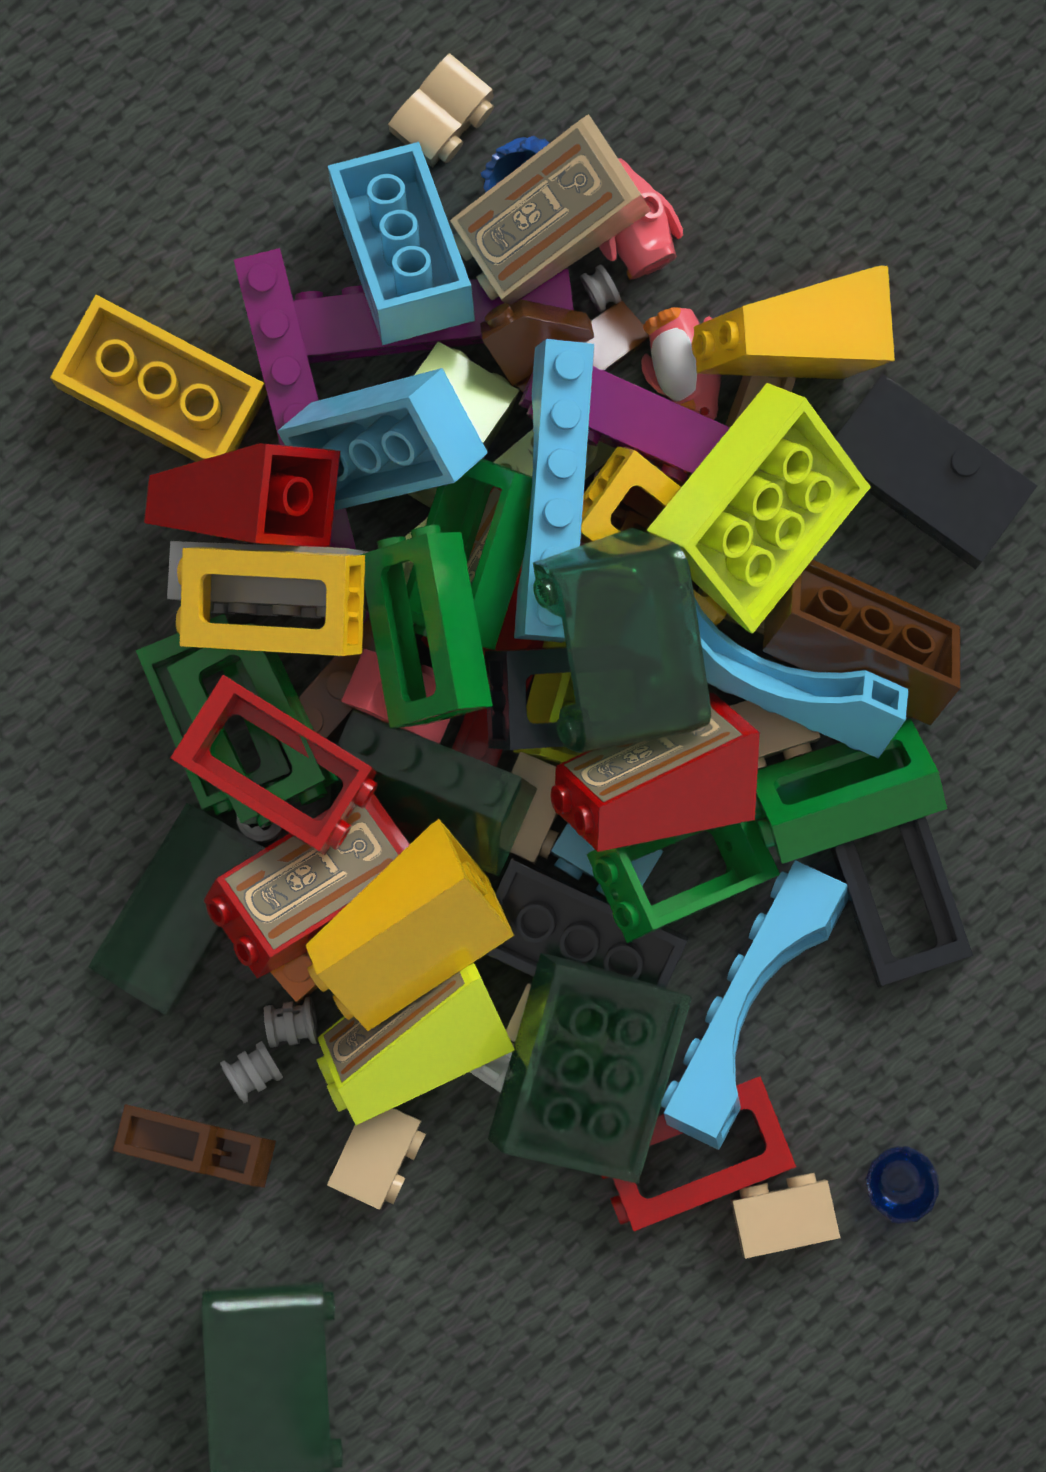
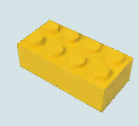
M95 295L50 377L55 386L61 391L196 462L237 450L267 396L264 382L98 295Z

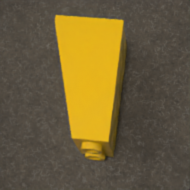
M888 266L865 269L754 302L694 326L692 353L696 358L697 374L845 379L895 361Z
M438 819L424 830L305 945L312 961V965L307 967L312 980L322 992L328 989L331 990L337 1007L346 1019L350 1020L355 1017L367 1031H370L513 937L514 934L488 876L441 820Z

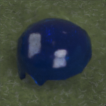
M896 1146L884 1150L872 1160L865 1178L867 1194L871 1205L891 1222L897 1224L918 1222L932 1211L939 1195V1176L935 1166L924 1154L908 1146ZM892 1188H900V1189H905V1190L899 1191V1190H894V1189H892Z

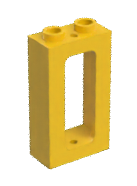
M617 446L584 493L580 540L639 586L649 573L692 592L702 611L716 626L727 614L722 607L704 591L701 595L698 594L611 524L612 513L631 487L639 486L664 507L667 506L681 488L637 451Z
M214 547L182 549V558L177 568V578L181 585V606L176 614V629L180 634V646L334 656L362 654L365 555ZM211 574L321 580L326 585L325 624L320 629L210 623Z

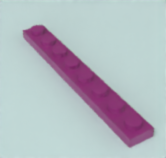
M280 248L234 259L277 431L311 402L319 401ZM278 434L280 445H285ZM346 508L335 510L333 513L330 547L356 549ZM367 611L365 621L370 617L369 612Z

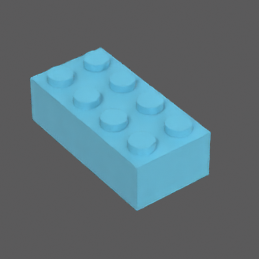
M416 142L328 165L333 203L382 345L475 321L471 283L420 143Z
M443 368L311 402L277 431L286 446L340 451L334 511L455 483L488 453Z

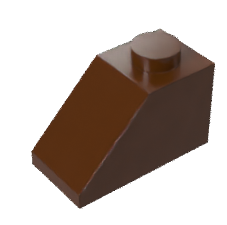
M522 299L512 305L504 303L493 308L485 316V321L480 323L483 342L512 386L532 374L535 347L545 339L586 343L594 338L592 323L586 313Z

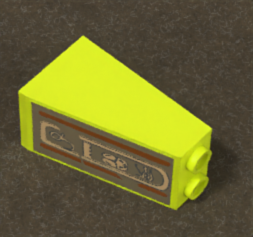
M473 962L370 1031H367L355 1017L348 1020L343 1016L318 1037L324 1056L316 1060L328 1084L327 1089L338 1112L348 1109L355 1125H358L498 1059L515 1049Z

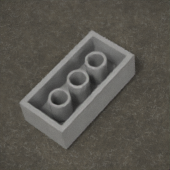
M170 541L167 599L181 601V585L177 578V568L182 558L183 548L214 547L361 555L368 551L333 547ZM211 574L210 613H242L275 617L285 615L321 619V617H326V585L321 580ZM365 587L363 621H365L366 611L369 612Z

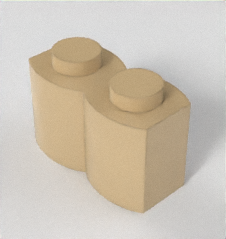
M449 53L430 73L420 88L397 111L388 123L389 130L405 145L419 142L426 162L432 168L440 159L444 163H448L463 145V141L459 138L471 124L478 128L493 111L494 106L490 103L494 98L493 89Z

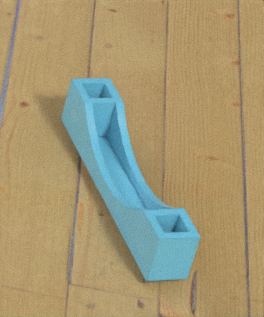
M545 339L535 347L531 395L534 432L532 491L526 546L517 590L515 639L562 643L574 638L594 344Z
M649 573L623 612L618 644L629 648L637 654L648 656L666 664L682 674H688L709 683L725 693L734 694L752 702L768 712L776 713L795 721L811 731L819 732L838 740L854 750L879 758L906 720L907 688L867 670L843 673L813 672L787 667L761 658L739 646L721 632L702 611L692 592Z
M796 860L789 873L782 871L777 877L770 895L771 898L775 899L767 915L761 912L754 921L749 933V939L753 940L746 956L739 954L735 958L727 976V980L731 984L724 998L717 996L713 1000L705 1022L710 1024L702 1040L695 1038L690 1044L683 1064L688 1067L680 1082L673 1080L670 1083L661 1102V1107L665 1108L664 1116L668 1126L718 1150L722 1146L741 1109L736 1087L735 1057L740 1031L750 1006L766 982L784 964L803 951L828 940L848 901V886L846 883Z

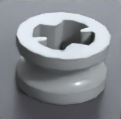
M600 264L595 267L596 271L593 275L584 273L580 275V279L594 306L601 313L606 310L605 306L608 302L617 304L621 302V297L610 275Z

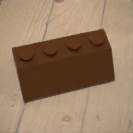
M815 560L808 564L764 620L763 652L772 655L779 661L788 662L813 672L843 673L867 670L907 688L906 717L914 718L930 726L960 690L959 625Z

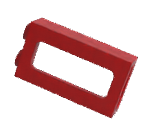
M224 675L218 681L170 757L176 763L326 855L330 847L337 850L341 846L352 827L351 824L346 822L356 805L361 808L366 806L378 786V783L373 781L377 773L373 767ZM233 715L243 717L309 758L300 736L307 740L317 763L338 776L343 782L341 792L324 818L315 820L212 756L210 751L211 745L229 717Z
M761 1076L740 1083L736 1087L741 1105L740 1110H751L765 1145V1151L761 1155L655 1197L644 1198L640 1195L628 1165V1158L636 1151L683 1132L668 1126L665 1116L662 1114L597 1140L601 1149L592 1154L602 1179L604 1180L612 1176L619 1195L611 1197L610 1200L620 1225L630 1222L632 1230L636 1231L796 1167Z

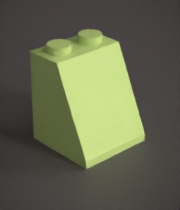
M438 341L415 375L443 368L483 445L488 450L510 415L519 390L511 386L503 376L490 373L470 361L468 356L462 351L449 348ZM437 487L408 493V495L431 508Z

